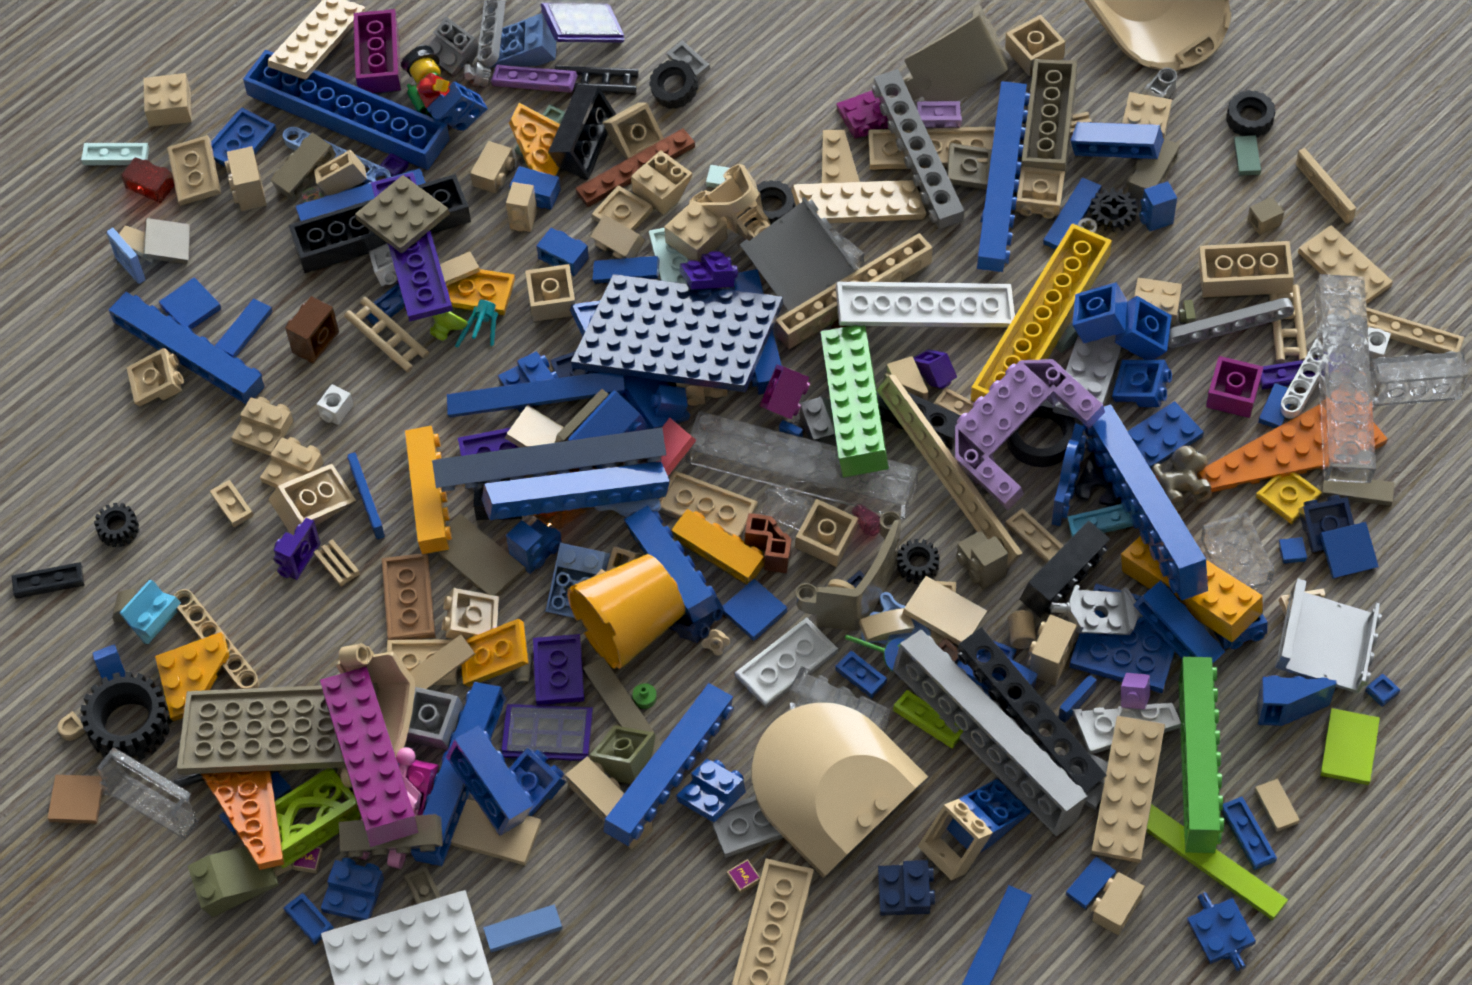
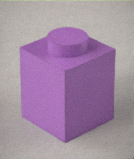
M1126 673L1121 685V707L1145 710L1150 698V675Z

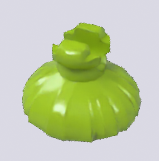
M452 312L434 315L432 317L435 323L430 328V334L444 341L447 339V334L450 330H462L467 327L468 322Z

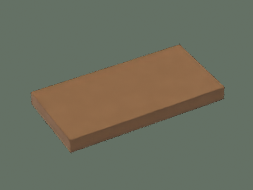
M428 553L382 558L388 640L435 638Z

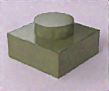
M1184 300L1182 309H1179V322L1183 324L1195 322L1196 316L1193 300Z

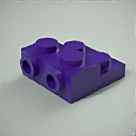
M718 251L702 254L701 262L691 260L687 263H680L679 272L691 289L734 287V281L738 277L737 266L732 265L730 256L725 257L723 253Z
M306 517L302 524L296 527L294 535L285 532L283 537L275 543V557L273 560L279 565L277 572L281 576L298 580L313 557L314 551L320 546L321 543L314 520Z

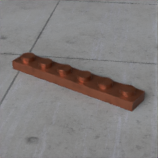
M682 128L575 188L576 194L587 207H590L609 196L618 185L624 188L631 184V176L660 150L672 159H675L695 148V141Z

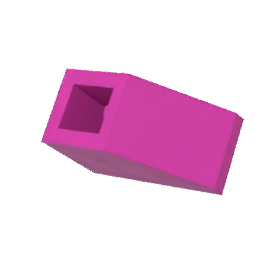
M415 760L412 765L408 766L406 778L421 793L417 816L423 815L426 807V798L432 792L434 778L438 773L439 767L437 764Z

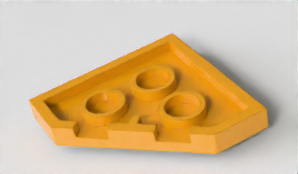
M518 103L509 121V125L528 169L556 176L560 167L556 165L548 151L560 124Z
M222 632L155 656L170 718L173 721L184 717L187 691L210 690L218 677L216 674L221 665L225 664L230 655L225 636Z

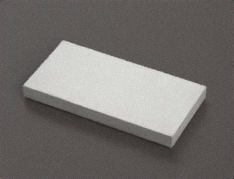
M806 617L737 670L735 677L767 708L837 654L838 648Z

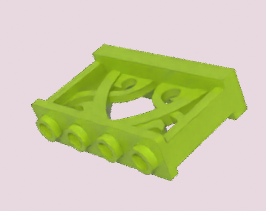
M327 768L318 773L315 777L275 801L280 837L283 840L281 845L284 865L280 866L284 869L339 833V822L358 821L361 819L354 794L348 787L343 785L341 778L333 768ZM336 787L335 794L329 799V790ZM341 795L347 800L344 803L338 802ZM300 808H320L316 821L309 825H292Z

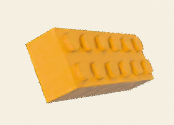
M1141 536L1121 553L1122 571L1149 589L1160 580L1170 588L1168 577L1162 575L1158 560H1153L1148 544L1145 545ZM1206 560L1208 591L1185 600H1181L1177 592L1173 594L1188 608V611L1196 620L1230 642H1233L1263 613V596Z

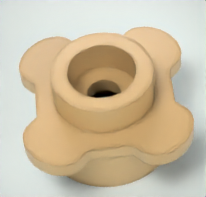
M716 629L711 630L707 639L702 641V646L712 650L715 655H721L724 647L730 644V639L722 631Z

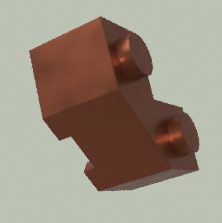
M748 513L744 544L750 548L753 546L759 550L766 551L764 570L787 573L791 538L787 533L782 532L772 516Z

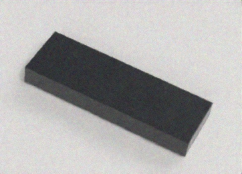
M81 562L11 575L15 599L85 586Z

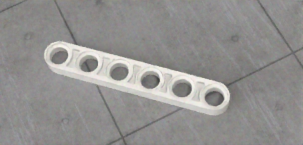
M1332 314L1327 318L1281 401L1280 410L1286 418L1292 419L1300 415L1343 338L1347 328V319L1343 315ZM1339 322L1343 326L1341 328H1333L1330 324ZM1324 338H1330L1334 342L1332 344L1327 345L1324 344L1321 340ZM1320 354L1325 359L1316 361L1313 359V355ZM1305 371H1313L1316 375L1306 377L1303 373ZM1303 387L1306 389V392L1298 394L1294 389ZM1291 403L1296 405L1297 409L1288 410L1285 408V405Z

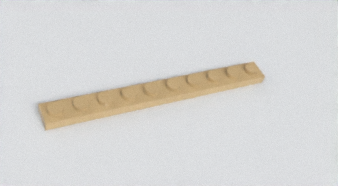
M889 375L879 386L877 392L976 531H982L987 539L996 536L1008 552L1007 568H1009L1023 554L897 377Z

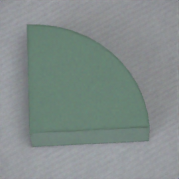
M1073 325L1065 330L1068 334L1064 339L1057 342L1056 349L1060 353L1076 343L1078 334Z

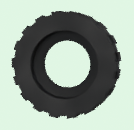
M677 59L667 60L659 64L653 70L649 82L650 90L657 102L669 109L686 106L696 96L699 87L697 84L698 79L690 65ZM673 75L681 76L684 80L681 90L676 93H669L664 89V83L667 78Z
M1246 90L1245 92H1239L1229 101L1226 115L1228 126L1239 136H1256L1258 138L1261 135H1265L1271 130L1274 123L1275 104L1270 97L1259 91ZM1243 108H1255L1261 112L1262 116L1259 120L1250 121L1242 118L1240 112Z
M773 180L762 181L760 184H756L761 196V202L769 197L778 198L782 201L780 210L773 212L763 210L770 224H773L795 207L791 188L787 184Z

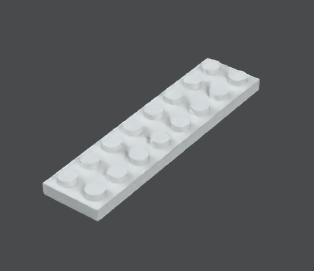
M837 282L835 286L839 326L1009 327L1015 317L1011 284Z

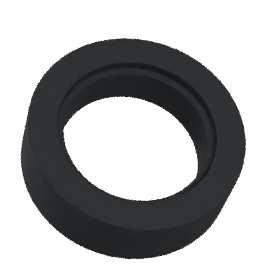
M1045 400L1025 421L1035 417H1045L1053 420L1060 426L1063 432L1061 440L1049 448L1032 447L1021 439L1018 432L1020 426L1006 440L1012 455L1022 463L1033 467H1049L1063 461L1075 426L1073 417L1054 413L1053 405Z

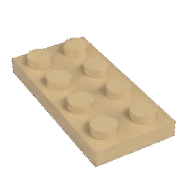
M1332 225L1298 249V253L1354 304L1365 306L1392 286L1393 281Z

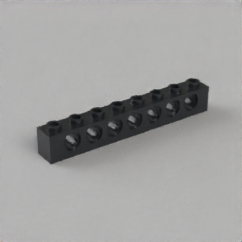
M982 627L959 643L957 648L959 660L964 665H969L973 670L975 679L979 683H984L989 689L990 697L995 702L999 701L1004 707V713L1014 719L1020 726L1019 728L1025 734L1031 736L1034 743L1042 751L1048 753L1051 760L1059 768H1062L1068 777L1084 790L1086 795L1103 783L1107 776ZM977 656H986L988 662H980ZM999 673L1003 676L1004 680L997 681L993 678L992 674ZM1008 692H1016L1019 695V699L1010 698ZM1030 710L1034 713L1035 717L1028 718L1024 715L1023 711ZM1039 729H1047L1051 736H1042ZM1055 748H1063L1066 751V755L1057 754ZM1078 766L1082 774L1073 773L1070 767Z

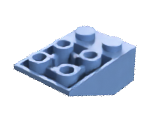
M542 13L502 28L499 58L491 67H496V65L539 66L556 59V41Z
M560 543L546 612L575 618L568 601V588L594 577L601 569L606 572L610 553Z

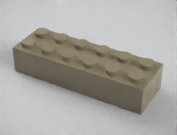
M1034 59L1022 154V166L1065 171L1064 179H1066L1077 85V61Z

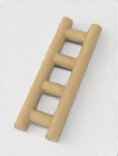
M1295 284L1293 285L1292 293L1269 294L1270 301L1289 298L1294 307V313L1285 319H1294L1295 329H1282L1281 320L1272 322L1276 362L1278 364L1285 362V356H1298L1299 361L1304 360L1307 356L1299 285ZM1296 337L1297 347H1284L1283 338Z
M366 296L360 301L364 307L359 312L354 314L348 310L345 313L344 317L407 373L412 370L413 365L409 362L416 355H420L423 359L428 356L429 351ZM370 313L380 320L372 328L362 321ZM386 326L395 333L387 342L378 335ZM402 340L411 347L403 356L393 349Z

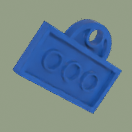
M1075 424L1072 437L1067 445L1060 481L1054 499L1052 525L1061 526L1062 519H1067L1070 499L1073 498L1075 481L1078 480L1080 472V462L1083 461L1087 436L1083 435L1084 426Z

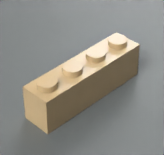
M587 756L565 774L567 785L605 822V818L624 795V792L613 777L609 778L604 773L605 771L599 763L593 762ZM652 821L650 823L646 822L638 840L634 839L628 846L630 849L634 848L653 832Z

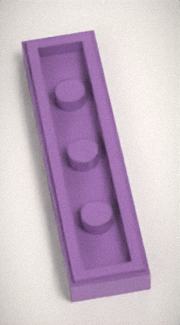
M496 65L491 83L492 86L572 92L577 73L576 71Z

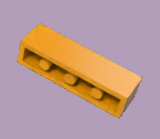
M686 509L671 530L675 541L678 540L686 548L746 585L755 579L764 567V556L758 548L753 546L750 548L745 545L740 537L727 534L722 526L717 523L711 524L697 511L692 512Z

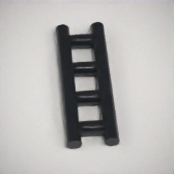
M558 65L554 67L555 70L576 71L577 75H581V82L575 83L572 91H575L576 87L599 86L602 93L637 94V86H631L632 77H639V69ZM590 75L602 76V83L589 84ZM611 76L623 77V84L610 85Z

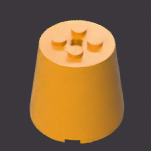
M649 554L577 583L568 588L567 591L568 601L576 621L581 619L587 630L583 634L601 658L604 657L612 668L618 667V669L624 667L685 614L684 602L677 583L663 565Z

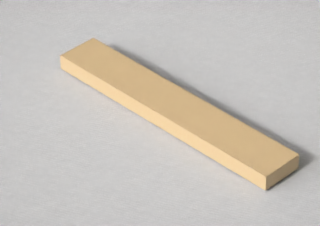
M1333 298L1327 314V318L1332 314L1343 315L1347 319V326L1368 331L1369 327L1381 329L1391 333L1390 339L1455 359L1458 358L1464 341L1462 336L1337 298Z

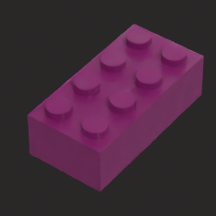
M395 9L353 13L357 87L371 93L401 91L399 30Z

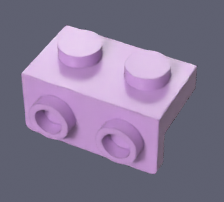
M960 101L917 102V111L925 128L961 127Z

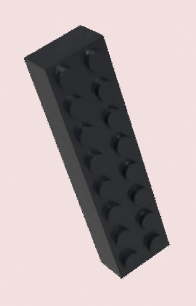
M456 174L417 185L449 209V215L430 230L431 234L471 222L469 207ZM371 200L289 225L292 240L304 274L369 254V251L387 244L386 241L356 219L355 214Z

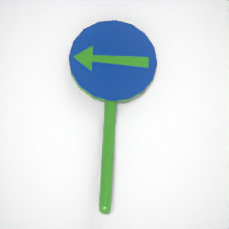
M849 635L845 636L846 640L882 652L886 666L894 672L893 666L900 643L905 641V639L896 638L890 640L885 648Z

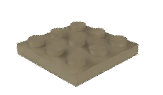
M402 175L355 215L359 222L400 253H403L447 217L449 209Z

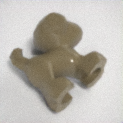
M1181 446L1173 453L1172 464L1176 469L1175 472L1162 473V465L1159 463L1151 468L1155 476L1158 475L1161 487L1177 512L1184 507L1183 496L1180 492L1188 491L1192 493L1198 502H1204L1212 496L1210 483L1206 479L1198 480L1196 478V473L1202 471L1208 465V459L1206 455L1197 452L1191 446Z

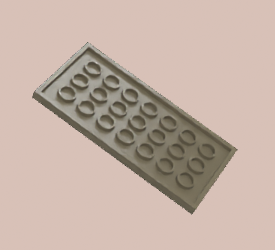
M372 683L378 700V684ZM321 685L187 691L177 763L178 774L346 767Z

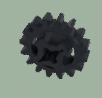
M1114 187L1111 188V192L1103 189L1102 195L1096 193L1095 199H1091L1089 209L1091 219L1097 220V227L1104 225L1105 231L1108 227L1112 229V232H1115L1118 227L1123 231L1124 225L1130 227L1132 221L1136 220L1138 207L1135 205V198L1130 199V193L1124 195L1123 189H1120L1118 192H1115Z

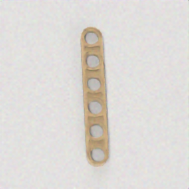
M181 589L174 594L178 600L182 597L190 598L188 604L179 605L176 609L199 639L206 638L203 636V633L207 629L216 630L215 634L219 632L224 634L190 590ZM194 613L203 614L199 621H192L190 619ZM224 634L230 656L221 667L238 689L258 688L259 680L255 671ZM233 661L241 662V666L236 670L229 669V665ZM251 677L254 679L252 685H242V681L245 678Z

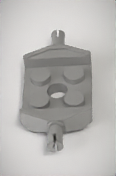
M1075 585L1066 603L1052 602L1050 606L1051 613H1065L1069 622L1077 625V633L1130 635L1139 617H1143L1133 606L1136 600L1128 588H1123L1122 592L1079 590V585ZM1095 611H1102L1105 614V618H1100L1095 614Z

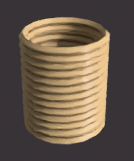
M1015 611L1008 616L1010 642L1015 648H1029L1032 642L1036 641L1034 617L1029 611Z

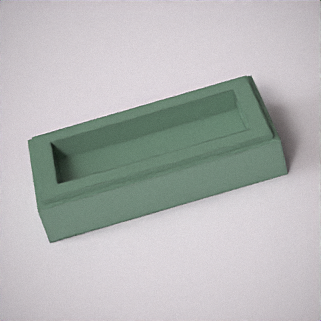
M1235 136L1234 147L1238 175H1260L1261 166L1256 136Z

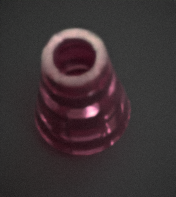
M857 504L852 509V514L858 518V524L863 532L870 536L880 533L881 517L863 506V504Z

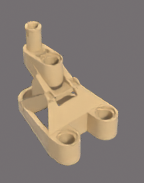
M737 164L724 173L725 181L711 192L704 190L697 193L691 198L689 203L695 200L726 222L727 229L732 230L735 234L739 233L750 241L771 224L763 211L761 196L756 182L744 165ZM749 207L751 208L745 214H743L741 217L737 219V217L740 214H742L745 210H747ZM754 217L757 218V220L751 222L747 227L744 226L745 223Z

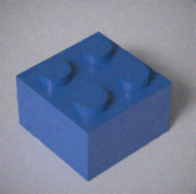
M1117 282L1075 294L1073 327L1083 343L1125 332L1127 299Z
M1135 296L1127 302L1125 332L1116 335L1115 343L1144 360H1154L1167 352L1172 315L1141 297Z

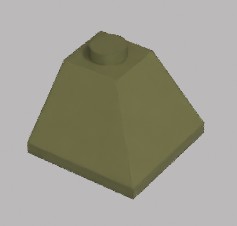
M614 725L592 751L590 758L594 762L599 763L604 771L617 782L632 784L652 757L655 733Z

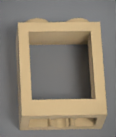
M957 799L943 806L917 847L945 875L953 880L966 874L993 832L965 803ZM953 818L974 838L962 858L940 838Z

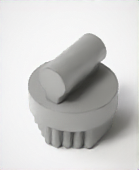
M476 62L474 67H471L469 64L464 65V77L467 80L471 79V85L477 87L487 86L491 72L490 67H486L479 62Z

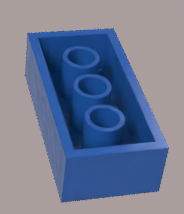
M478 725L454 739L446 758L494 829L501 836L524 822L533 807V801L530 794L519 785L517 775L506 766L502 753L496 751L491 744L492 741L486 731H482Z

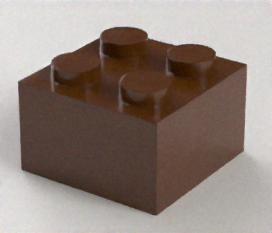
M312 296L301 305L299 312L287 322L285 327L292 353L312 364L316 362L339 333L333 307Z

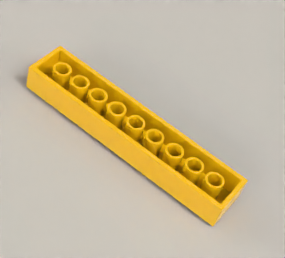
M1071 224L972 385L971 401L975 402L979 397H984L989 392L990 386L996 380L1000 381L1012 364L1016 365L1020 360H1044L1049 358L1058 340H1060L1073 318L1075 294L1090 290L1110 257L1112 240Z

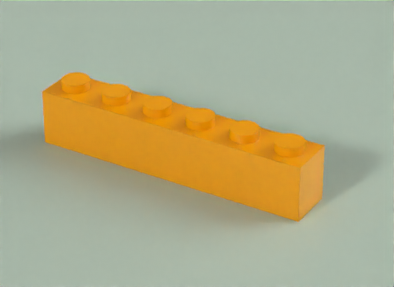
M432 426L405 430L417 539L421 553L427 554L449 550L448 540H452L450 526H446V521H450L448 507L444 508V503L448 502L446 492H441V488L436 489L432 460L442 459L441 452H437V448L441 447L439 434H434Z

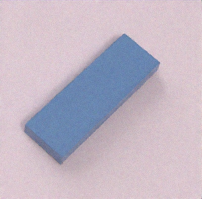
M554 904L483 927L492 953L562 930V925Z

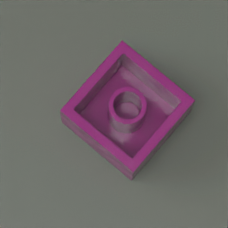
M1219 356L1208 392L1206 408L1251 418L1263 366Z
M776 364L759 406L792 420L793 415L797 416L801 404L799 401L802 394L805 395L809 389V377Z

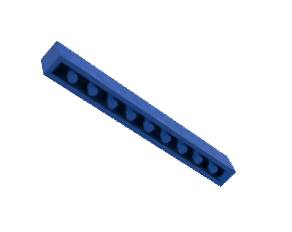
M1001 81L977 269L1003 272L1004 263L1009 264L1010 251L1006 250V245L1011 246L1012 233L1008 232V229L1013 228L1015 215L1010 213L1011 210L1016 209L1017 197H1013V192L1018 193L1019 179H1015V175H1020L1021 162H1017V158H1022L1023 145L1019 144V142L1024 140L1026 127L1021 126L1022 123L1027 121L1028 110H1024V106L1029 105L1030 93H1026L1027 84Z

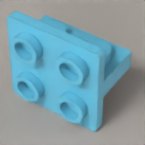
M149 580L120 611V615L143 643L149 644L177 613L176 608L181 602L177 597L163 593L154 581Z

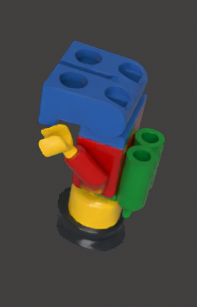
M430 45L417 46L401 61L402 69L410 77H413L417 84L415 86L407 85L408 97L416 111L444 122L459 131L466 130L488 110L487 106L478 93L468 88L466 89V87L454 81L450 84L449 81L440 77L441 73L438 67L440 59L434 54V50Z

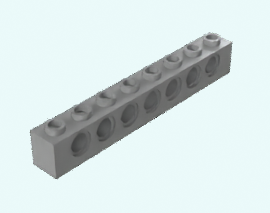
M896 69L874 77V86L871 87L875 99L879 98L881 113L883 116H887L889 120L888 127L891 134L895 133L898 150L903 151L905 165L907 169L911 168L913 172V182L921 190L920 196L923 204H927L930 209L929 217L932 223L936 222L938 229H942L962 222L964 209L899 70ZM910 130V131H912V132H911V133H906V132H904V131ZM913 148H919L921 150L915 151L913 150ZM924 165H925V166H928L929 168L924 169V168H921L920 166H924ZM934 183L937 186H929L928 184ZM943 201L945 202V204L941 205L936 202Z

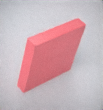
M671 418L662 427L666 456L661 457V462L667 476L670 475L696 442L694 437Z

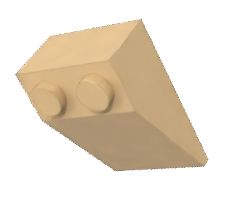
M333 464L277 486L268 499L292 535H294L296 527L302 524L306 517L314 520L315 526L356 502V499Z

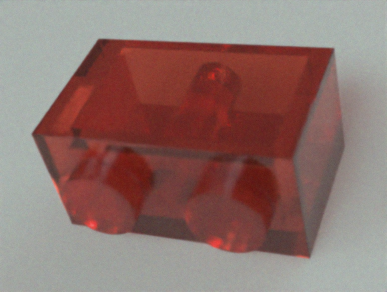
M135 157L121 174L126 189L158 203H162L175 186L172 173L167 168H160L146 159L142 160Z

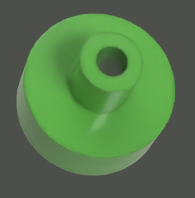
M643 683L634 688L632 693L633 702L638 708L648 709L654 706L657 701V695L652 685Z

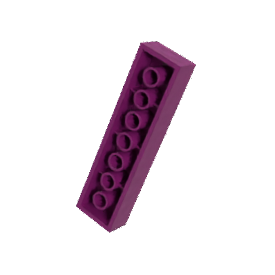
M367 666L321 679L320 683L370 847L419 833L415 815Z

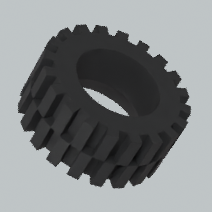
M119 672L114 673V679L108 681L107 677L101 679L102 685L100 687L94 684L90 688L93 693L92 696L86 693L84 697L86 705H81L80 709L83 715L80 716L81 723L93 748L97 753L100 751L102 757L108 759L111 755L113 761L119 763L121 757H124L126 763L133 762L134 756H138L139 760L145 758L144 753L146 751H149L151 755L157 751L155 748L156 743L162 746L165 742L163 734H169L170 728L168 724H171L168 706L160 688L156 687L152 679L149 678L146 681L145 676L140 673L137 674L136 678H134L132 672H125V677H121ZM137 704L149 711L144 726L134 733L117 736L106 730V722L111 713L123 705Z

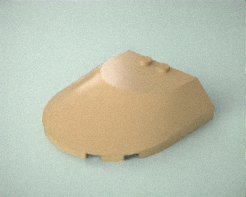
M1084 0L1114 42L1127 56L1141 65L1156 70L1171 68L1175 71L1183 70L1205 61L1223 42L1231 21L1229 0Z
M833 703L806 704L796 707L777 718L760 738L751 765V783H753L755 799L760 810L771 825L822 878L928 778L869 718L854 709Z

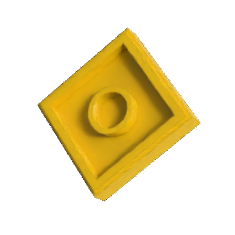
M1294 472L1290 476L1281 477L1279 475L1273 477L1256 493V498L1292 524L1300 517L1298 509L1304 506L1303 502L1318 499L1322 492Z

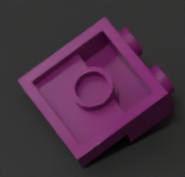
M872 90L837 103V110L854 139L869 135V130L888 128L889 120L887 116L882 115L880 110L881 103L879 98L875 99Z

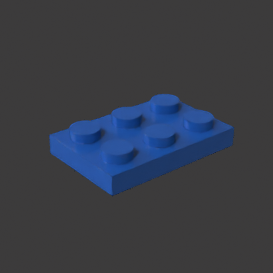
M241 107L211 141L215 162L225 166V161H228V151L251 146L253 147L254 154H256L277 130L276 125Z
M1175 401L1128 430L1129 435L1150 469L1155 464H1162L1171 458L1179 447L1190 446L1201 439L1204 434L1202 429Z

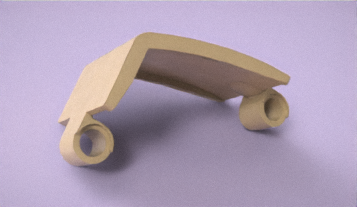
M362 643L344 646L339 651L340 661H338L336 666L340 673L367 666L371 682L378 684V703L396 756L398 751L405 746L413 709L415 680L394 652L374 654L369 646ZM346 767L338 768L337 774L341 778L343 785L351 788Z

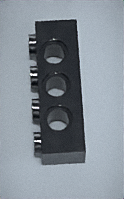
M877 392L881 420H886L897 428L904 429ZM907 392L945 446L952 450L955 446L956 422L961 415Z

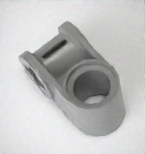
M1171 68L1161 69L1154 79L1147 84L1142 94L1169 99L1176 90V71Z

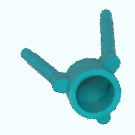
M479 300L478 306L474 307L473 313L468 320L467 327L463 329L455 344L456 348L460 346L475 318L478 320L472 334V339L476 338L482 321L489 322V319H491L490 346H494L498 315L495 312L496 305L487 300Z

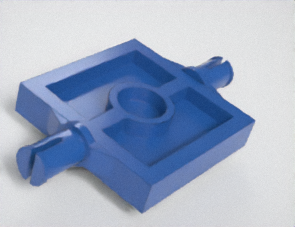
M1204 892L1203 896L1202 894L1198 895L1197 898L1204 909L1188 917L1187 922L1209 963L1212 964L1221 959L1230 958L1236 971H1240V967L1244 969L1246 965L1239 954L1244 949L1255 945L1256 940L1234 899L1231 898L1220 904H1212L1207 892Z

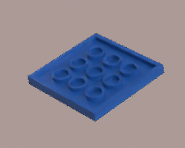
M1096 583L1093 590L1107 592H1122L1121 590L1099 585ZM1132 594L1136 602L1142 597ZM1095 611V614L1100 618H1105V614L1102 611ZM1139 617L1130 635L1079 633L1071 658L1070 668L1123 682L1126 673L1150 675V690L1163 693L1175 651L1144 617Z

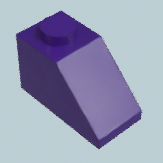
M927 349L913 357L921 376L930 386L942 389L949 386L951 381L957 378L947 353Z

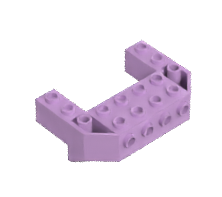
M1053 359L1020 360L1016 365L1012 364L1006 370V375L1000 381L996 380L990 386L989 392L984 397H979L968 414L963 413L956 422L955 458L958 464L976 484L979 483L1006 510H1009L1024 493L1022 488L995 463L992 454L1045 400L1053 406L1060 402L1088 428L1105 413L1103 404Z

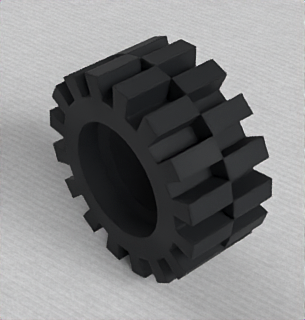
M113 503V507H110L109 504L105 505L106 510L101 508L99 510L101 515L96 514V520L94 521L100 540L107 546L111 543L112 547H116L117 543H119L120 547H123V542L125 541L128 544L131 543L130 537L135 539L136 533L139 532V523L131 507H126L124 503H121L119 507L117 503ZM115 520L125 521V525L118 530L108 529L110 523Z
M914 539L913 544L909 540L907 541V546L903 544L901 550L898 551V573L901 572L900 576L902 578L906 577V581L909 583L913 579L914 584H918V580L922 582L925 576L933 579V575L936 577L938 573L940 558L938 549L936 547L933 548V543L931 542L926 545L927 540L925 539L922 540V543H919V539ZM914 556H922L926 558L927 564L922 567H915L910 564L909 560Z

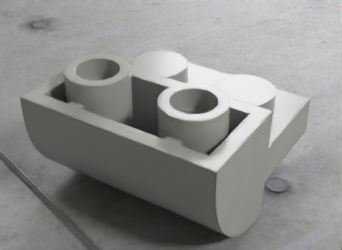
M445 17L433 33L436 36L429 45L434 50V54L439 57V65L455 77L467 61L470 64L474 61L479 44L472 35L448 17Z

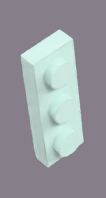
M84 143L81 160L83 165H147L149 146L148 143Z

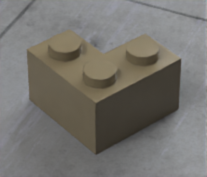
M979 531L958 543L956 554L958 562L961 566L965 565L972 581L978 583L982 589L1006 577L1008 552L996 536L987 539L984 533Z

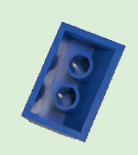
M613 390L568 440L648 430L650 427L642 415L620 394ZM602 465L593 466V470L602 469Z

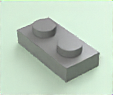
M683 40L667 52L670 60L677 59L678 61H684L686 64L688 63L697 79H700L711 69L710 65Z

